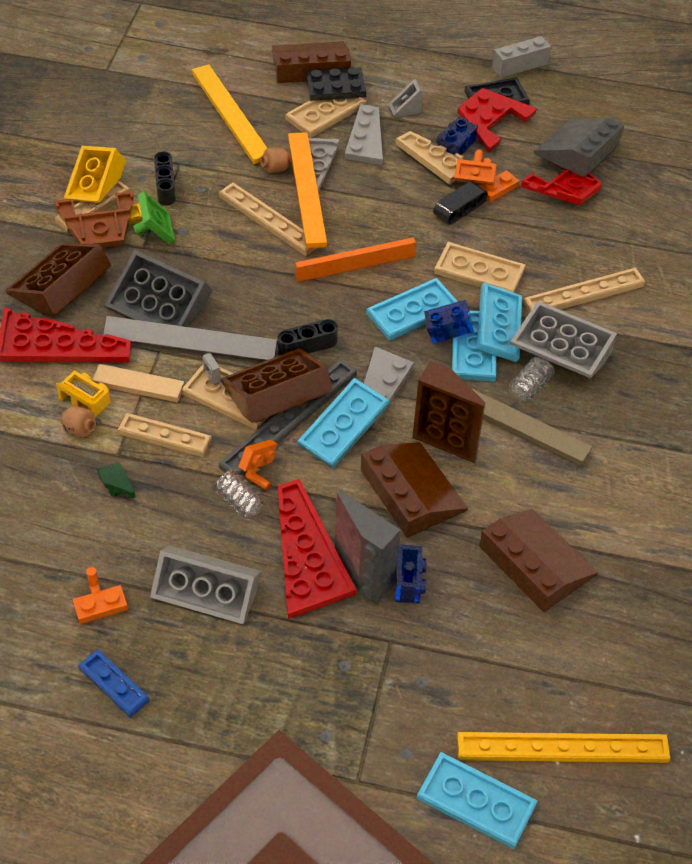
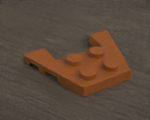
M134 191L115 193L118 208L116 210L75 214L73 198L54 201L55 209L77 243L101 245L102 248L124 245L134 202Z

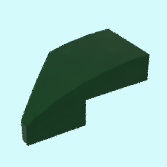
M120 462L97 469L99 478L105 488H109L111 496H117L122 493L128 494V498L136 497L134 489Z

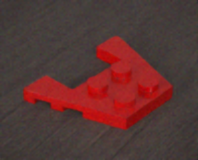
M482 88L460 105L457 113L469 129H473L478 141H482L485 145V150L490 153L501 141V138L489 130L508 113L513 114L526 123L536 114L537 109Z
M557 164L554 165L565 171L550 182L531 173L521 183L522 188L576 205L583 204L600 191L602 187V182L591 173L583 177Z

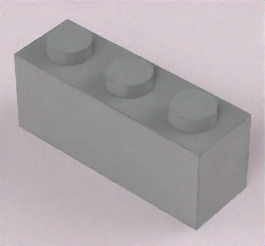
M540 36L494 49L492 68L500 78L548 65L551 46Z

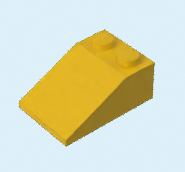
M82 146L64 199L73 198V201L100 203L121 178L126 159L116 148Z

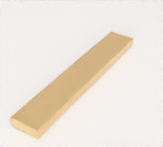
M231 183L219 192L221 199L304 256H307L316 249H306L302 228L235 183Z
M636 268L529 296L524 298L523 304L529 313L537 301L561 310L644 287L645 280Z

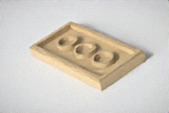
M362 97L309 100L285 114V119L301 132H307L308 137L312 138L357 112L360 104L366 105V100Z
M447 242L434 268V274L481 288L483 283H487L515 293L526 265Z
M203 365L181 389L182 395L255 430H258L265 422L264 420L251 423L245 418L222 382L212 384L203 370ZM220 367L221 378L233 374Z

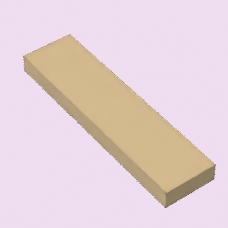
M118 180L100 203L79 202L74 205L75 214L104 211L117 203L115 193L128 192L130 188ZM57 215L55 222L69 233L70 230L60 215Z
M99 364L92 379L97 384H105L109 389L178 403L182 394L181 389L185 386L184 381L103 364Z
M126 413L118 428V435L203 458L212 441L211 435Z

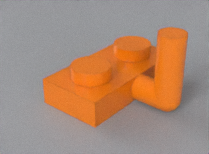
M476 150L474 161L457 159L454 179L455 181H473L474 183L494 185L497 164L483 162L482 150Z
M485 158L483 162L491 163V159ZM506 170L495 176L494 185L480 184L479 186L488 192L486 200L490 203L519 187L520 181Z
M271 439L246 446L238 466L242 470L247 471L246 478L266 491L271 487V482L259 476L256 472L258 467L270 464L276 456L275 450L278 444Z
M94 567L88 568L86 574L91 594L72 599L79 624L127 611L128 606L121 585L101 591L96 569Z

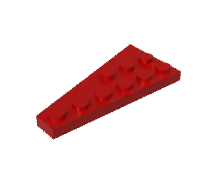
M4 307L0 329V362L130 363L131 340L109 334L103 336L94 334L93 330L90 329L79 330L71 324L44 317L40 319L30 317L29 313L22 312L19 314L12 312L10 308Z
M300 479L279 485L278 501L287 617L290 619L356 595V588Z

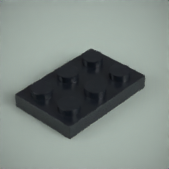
M361 67L306 71L310 101L366 97V87Z

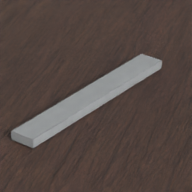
M111 316L106 317L103 334L128 339L133 343L261 361L275 358L277 350V339Z

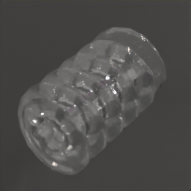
M541 357L532 358L509 383V391L521 402L533 399L540 389L545 386V383L554 376V367L546 359Z
M235 469L227 471L216 481L214 491L223 497L226 502H229V505L235 508V511L241 514L245 520L256 516L263 507V502L260 501L262 494L256 492L253 486L249 487L250 483L247 480L243 481V477L237 475Z

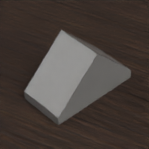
M414 79L388 103L395 117L421 113L423 91L418 81Z

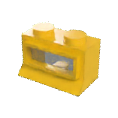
M74 370L63 382L56 383L59 400L63 401L69 395L73 406L80 407L84 404L94 413L95 417L111 403L107 386L103 383L97 384L93 382L90 376L84 372L80 374Z

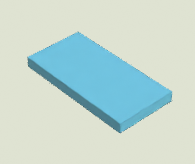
M435 278L367 308L366 314L388 341H391L454 312V310H459L460 303Z
M483 283L480 293L478 350L514 362L519 360L520 348L510 345V341L521 326L522 295Z
M454 310L452 370L462 380L495 382L496 355L477 349L479 311Z
M354 378L300 437L297 443L313 456L334 468L390 405V401Z
M440 752L416 797L417 800L512 849H515L538 801Z

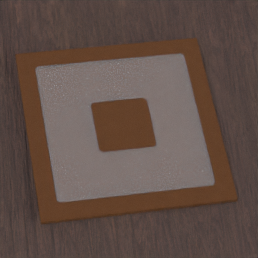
M278 730L140 864L434 863Z

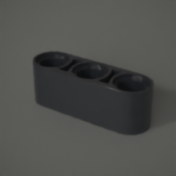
M162 151L154 156L157 198L160 204L171 205L176 199L172 156L170 153Z
M470 181L438 201L433 209V213L448 225H452L480 207L486 201L488 192L473 181Z
M324 319L281 331L277 336L279 356L298 348L309 354L334 347L338 341V324L334 320Z

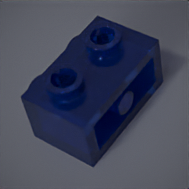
M458 117L453 123L451 122L443 133L438 135L436 140L437 146L441 145L447 148L446 152L455 155L457 153L463 155L476 141L478 125Z
M466 300L424 311L427 331L432 343L474 332L472 317Z
M399 544L395 602L420 603L421 594L426 593V579H422V573H426L427 559L422 558L423 546Z

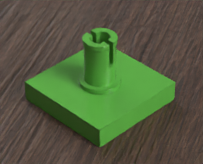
M143 191L138 195L143 220L133 225V228L139 236H142L151 229L170 245L175 241L170 214Z

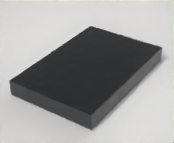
M517 77L465 86L464 90L468 99L484 88L521 103L530 104V99Z

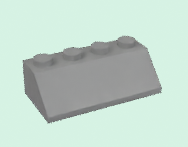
M169 545L160 550L150 598L244 624L255 599L262 571Z

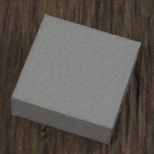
M211 353L203 355L204 372L212 384L221 382L219 365Z

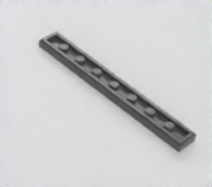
M340 359L328 369L333 391L326 393L324 397L313 398L306 401L304 405L293 406L286 409L284 413L273 416L219 463V469L236 481L246 472L238 467L246 446L270 439L279 444L357 376V370Z

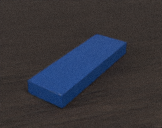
M98 649L78 665L79 670L129 718L150 701L149 697Z

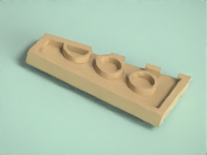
M411 131L396 138V145L430 171L448 184L455 182L454 176L457 159L463 160L464 156L457 153L455 155L446 152L447 148L441 145L434 146L430 140Z

